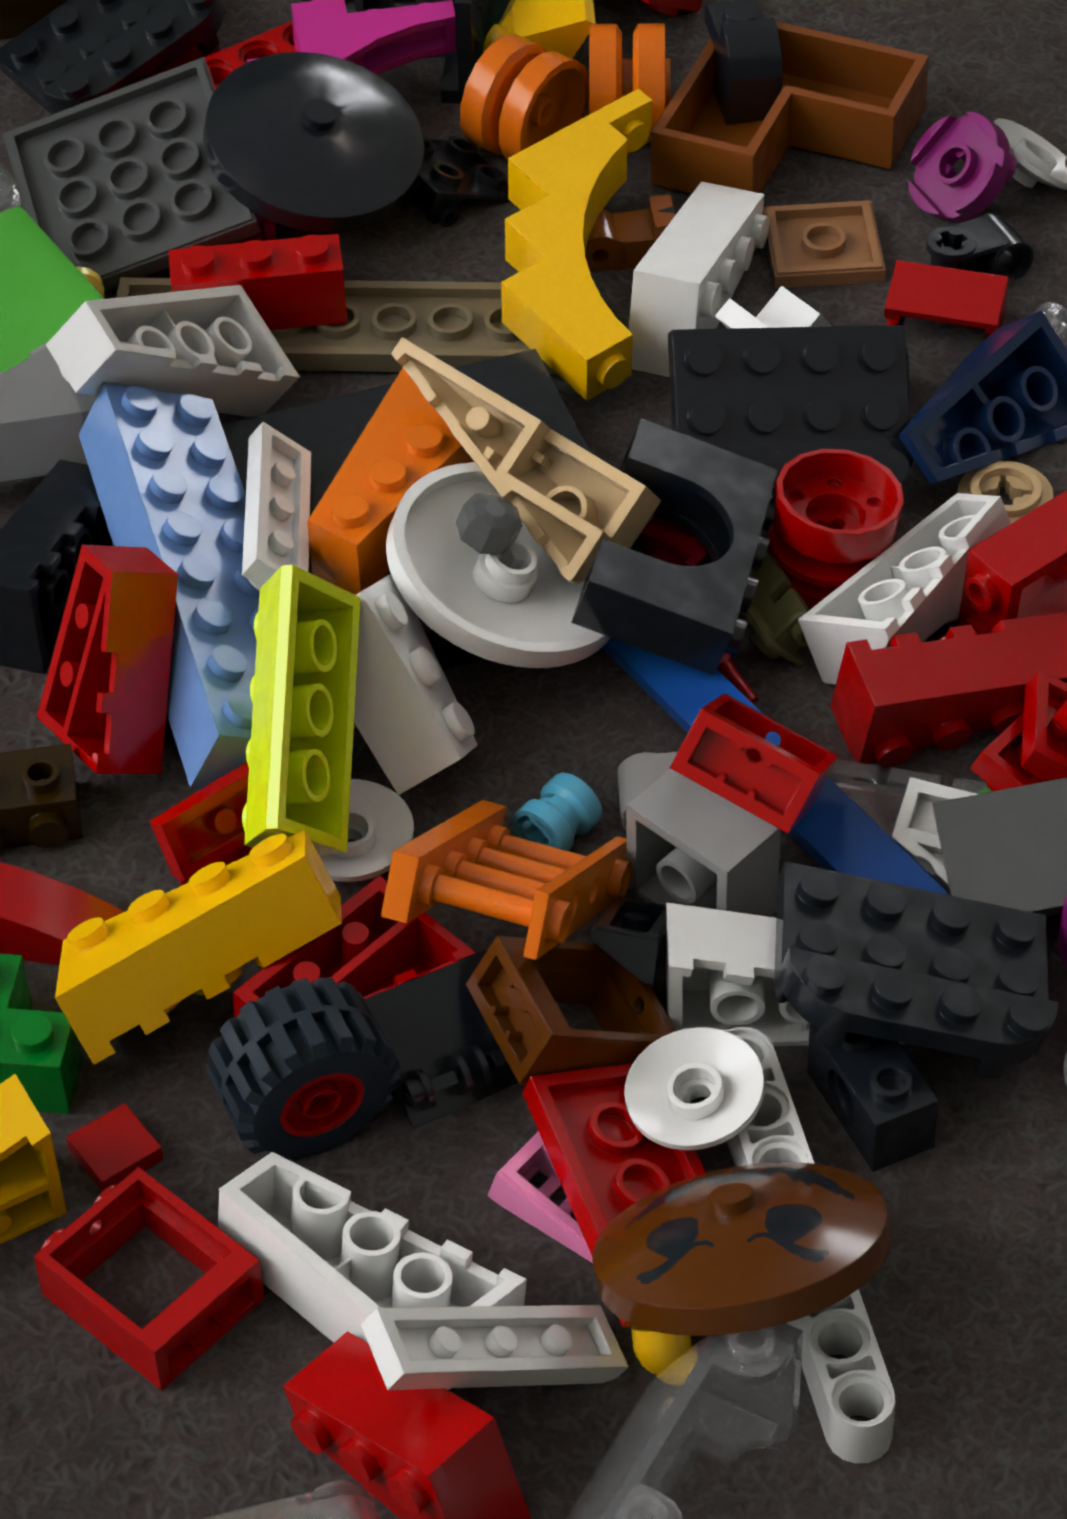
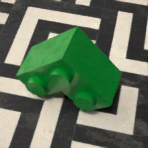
M0 953V1084L16 1074L38 1112L70 1114L83 1064L80 1041L63 1012L30 1010L32 1001L22 955Z

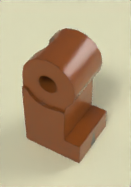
M671 195L648 197V209L611 213L603 209L592 228L585 250L589 271L635 269L675 217Z

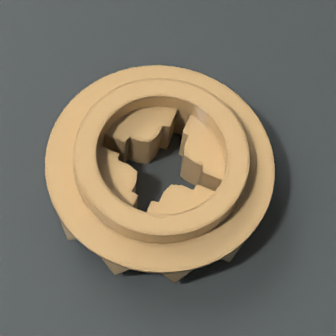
M997 461L996 463L967 472L962 477L958 486V493L997 496L1000 493V487H1004L1005 494H1008L1010 500H1013L1012 505H1004L1011 524L1053 499L1052 486L1042 473L1028 465L1013 461Z

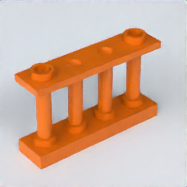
M481 800L393 851L381 917L407 924L438 903H444L529 927L523 957L537 960L559 943L562 944L567 937L607 909L617 897L624 898L633 870L632 862L625 860L627 839L616 836L590 855L584 856L511 836L509 828L503 827L507 806Z

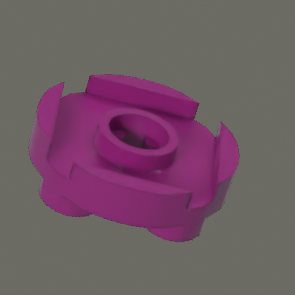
M966 112L969 116H962L957 119L952 115L941 118L923 134L913 151L910 163L915 165L916 169L914 183L908 180L910 195L919 208L940 220L959 224L976 219L979 213L994 201L1004 183L1009 181L1015 173L1017 167L1016 158L1010 153L1009 141L1005 133L998 125L976 112ZM959 159L966 161L963 170L955 176L957 173L954 168L955 163Z

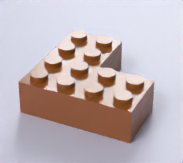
M775 21L782 55V90L764 120L726 124L713 90L717 54L710 38L651 130V184L692 194L702 181L762 193L789 146L892 169L926 108L929 56Z

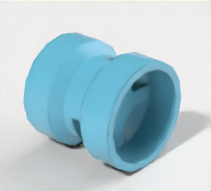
M562 772L556 774L543 786L540 791L541 798L539 800H529L515 812L512 817V826L516 836L519 838L569 851L574 845L575 835L587 834L599 823L602 818V807L598 797L583 780L573 774Z

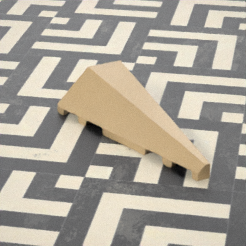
M401 337L391 355L412 378L422 395L436 409L451 429L450 431L501 497L517 507L520 519L527 527L528 532L549 555L565 579L576 586L585 580L602 539L629 549L632 547L661 502L648 487L550 429L540 419Z

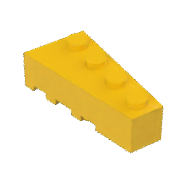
M305 829L289 837L285 834L270 836L255 845L248 856L228 865L224 862L209 864L194 873L187 884L167 893L163 890L150 891L133 901L128 907V911L106 921L97 917L76 926L70 931L67 938L63 940L55 999L93 1065L116 1053L110 1041L140 1025L145 1035L170 1022L167 1013L174 1009L181 1000L193 993L205 995L206 999L209 1000L231 987L230 984L243 972L244 964L254 960L258 967L265 968L342 924L341 895Z

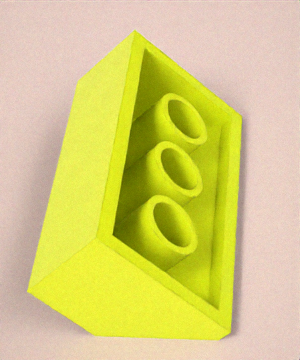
M295 565L281 566L260 587L259 611L254 619V634L257 644L255 675L250 683L253 710L251 738L246 748L249 776L247 803L242 813V824L245 831L244 845L253 848L270 836L285 834L289 837L305 829L319 855L347 854L361 598Z

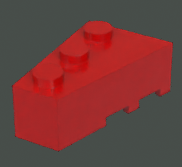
M81 546L37 713V718L64 744L71 743L72 751L96 774H162L178 573L146 547Z
M347 1331L283 1385L294 1413L290 1424L300 1442L314 1454L319 1455L324 1452L400 1519H531L495 1417L445 1388L387 1390L369 1344Z

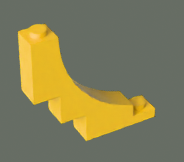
M639 88L508 158V199L520 211L505 219V260L518 273L501 282L502 323L530 349H536L540 358L586 401L607 389L617 387L632 375L633 334L615 317L602 299L591 277L585 257V250L589 235L599 214L610 198L627 181L628 154L639 150L643 145L651 142L652 99Z

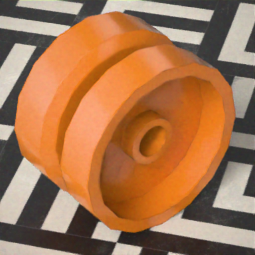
M665 23L638 24L633 31V58H622V31L617 24H590L589 115L639 88L652 99V130L670 102V58H665Z
M517 34L502 36L488 46L475 63L465 85L460 105V127L465 139L495 155L503 154L508 159L586 117L589 106V75L586 66L559 52H547V49L538 43Z

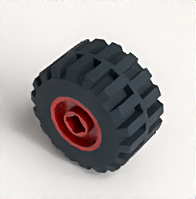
M319 978L313 983H309L308 979L293 981L290 986L281 989L277 986L266 991V995L255 1002L251 1000L239 1009L241 1013L235 1018L228 1019L221 1027L220 1032L222 1036L212 1041L208 1051L211 1059L206 1062L207 1073L211 1079L210 1082L237 1135L251 1153H261L264 1158L271 1152H274L293 1161L301 1159L305 1155L314 1153L316 1155L325 1152L338 1144L351 1140L360 1130L367 1129L377 1120L375 1117L377 1113L385 1110L393 1098L390 1093L398 1088L400 1076L397 1073L400 1069L398 1058L360 992L357 993L352 985L344 981L336 984L333 978Z

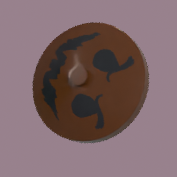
M772 1162L749 1164L697 1175L662 1188L637 1201L613 1219L600 1234L593 1250L592 1263L599 1294L604 1305L617 1317L632 1325L646 1330L674 1335L714 1336L736 1334L788 1323L814 1314L846 1298L862 1287L880 1270L891 1250L892 1232L887 1205L883 1195L873 1184L859 1175L836 1167L812 1163Z

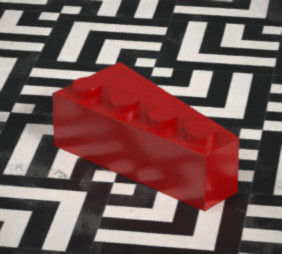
M1067 611L1001 620L992 628L990 633L979 634L972 624L950 627L946 635L939 640L923 643L917 632L894 635L890 641L892 647L874 650L871 649L867 639L847 642L830 709L845 743L858 766L877 761L881 767H890L907 760L918 749L936 745L939 750H951L966 743L972 734L993 728L996 733L1001 734L1024 713L1025 686L1038 670L1067 683Z

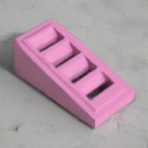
M538 1131L496 1173L487 1196L506 1210L592 1263V1255L578 1222L570 1216L573 1211L568 1199L566 1198L559 1206L550 1200L562 1185ZM538 1172H541L549 1177V1179L537 1189L529 1182Z

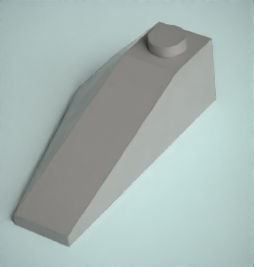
M48 342L29 352V358L6 372L0 371V482L46 476L59 460L88 465L79 433L97 396L75 393L70 383L62 376L58 364L46 347Z

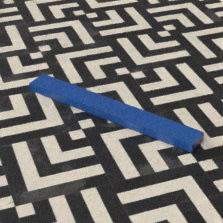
M610 638L602 647L687 734L700 709L724 693L762 713L717 669L714 675H710L614 638ZM769 732L766 736L767 741L776 746L780 744L781 738L778 733ZM829 777L824 782L809 812L788 833L823 869L949 895L942 886Z

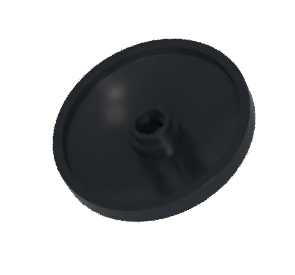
M287 52L272 54L247 62L227 75L214 91L208 105L203 131V143L207 161L214 175L227 192L245 207L270 221L311 232L333 233L357 230L371 226L392 215L408 200L413 192L424 156V140L418 119L407 101L397 90L381 77L364 67L341 58L318 53Z

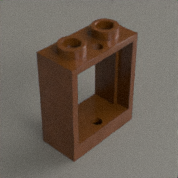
M497 935L466 983L470 994L519 1084L526 1085L529 1077L535 1075L634 1063L636 1058L650 1044L676 1031L651 987L637 979L602 948L593 943L564 941L539 959L533 960L523 957L527 938ZM556 1003L589 1005L603 1031L570 1029Z

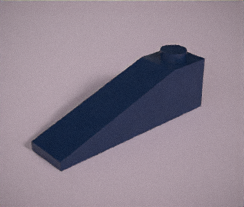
M1042 310L998 328L964 358L898 435L931 485L1067 438V349Z

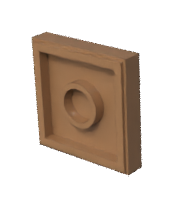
M872 200L763 207V215H767L770 218L766 242L774 288H780L781 286L790 288L885 282L886 268Z

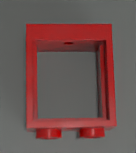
M1067 490L969 549L957 626L972 624L979 634L990 633L992 628L1001 620L1067 611Z
M724 693L700 709L669 768L780 830L789 833L809 812L839 756ZM769 732L779 734L781 741L778 746L766 740Z
M140 1167L136 1168L119 1184H113L104 1189L91 1208L67 1228L59 1229L51 1234L44 1242L41 1250L34 1255L42 1295L161 1391L265 1299L260 1260ZM147 1227L205 1272V1274L141 1329L82 1282V1280L142 1228Z

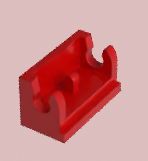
M896 260L884 307V318H887L886 325H898L900 317L903 316L983 328L985 333L988 334V338L1003 325L1007 310L1009 277Z

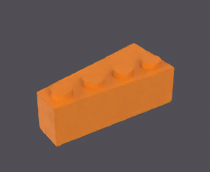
M404 368L401 369L307 521L312 574L354 595L380 581L390 572L386 555L387 533L398 504L405 492L416 481L432 471L450 465L474 462L436 409L422 395L420 389Z

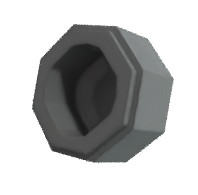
M475 493L463 505L456 520L461 540L481 554H504L514 544L523 526L517 507L498 494Z

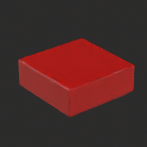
M125 1103L66 1136L68 1150L101 1191L110 1185L119 1184L138 1167L145 1171L164 1160L162 1147Z

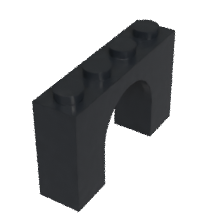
M641 418L624 456L620 471L648 487L661 500L652 515L672 522L692 534L704 546L712 563L701 566L675 565L602 539L585 578L571 623L714 675L724 652L735 656L747 627L748 620L738 617L739 611L747 613L758 586L759 578L749 574L750 570L755 572L759 570L769 545L770 537L760 533L761 530L768 532L774 520L775 504L774 495L771 493L778 470Z

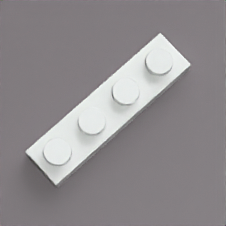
M264 422L257 427L248 440L242 576L246 577L258 591L283 565H295L307 572L309 568L307 521L310 517L311 452Z
M601 1305L376 1308L361 1323L362 1330L387 1390L597 1384L618 1378L629 1367Z

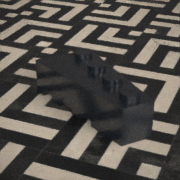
M59 460L0 529V666L45 675L51 664L81 546H112L113 544L89 467L86 464Z

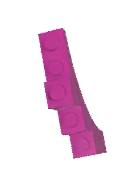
M312 0L291 4L293 40L296 52L318 53L341 58L364 67L376 75L418 59L456 52L455 10L452 0L435 3L426 2L418 5L386 9H370L354 13H347L345 0ZM257 58L247 59V62H250V61L255 60V59H257ZM256 214L262 232L232 244L245 243L250 240H276V224Z

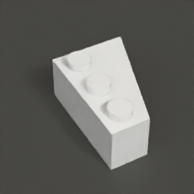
M391 574L356 594V596L361 598L354 723L395 791L400 795L459 761L478 744L473 736L475 733L473 722L464 707L457 702L418 616L406 603L398 591Z

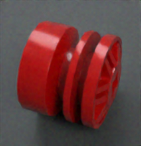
M819 449L802 453L783 466L776 480L774 520L767 533L770 541L766 551L774 556L792 583L783 594L791 587L800 594L808 607L813 608L893 544L899 529L904 498L902 485L889 468L870 456L845 449Z

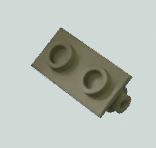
M766 552L757 572L750 570L749 575L759 578L751 605L746 614L739 611L738 615L751 623L755 630L750 634V637L766 656L775 661L782 656L800 666L806 664V662L797 650L800 647L808 646L798 619L810 609L800 594L791 587L777 601L792 583L774 556Z

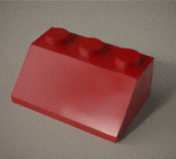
M339 234L306 235L299 238L267 241L250 240L245 243L214 246L196 245L183 249L168 250L172 292L241 285L269 330L348 323Z

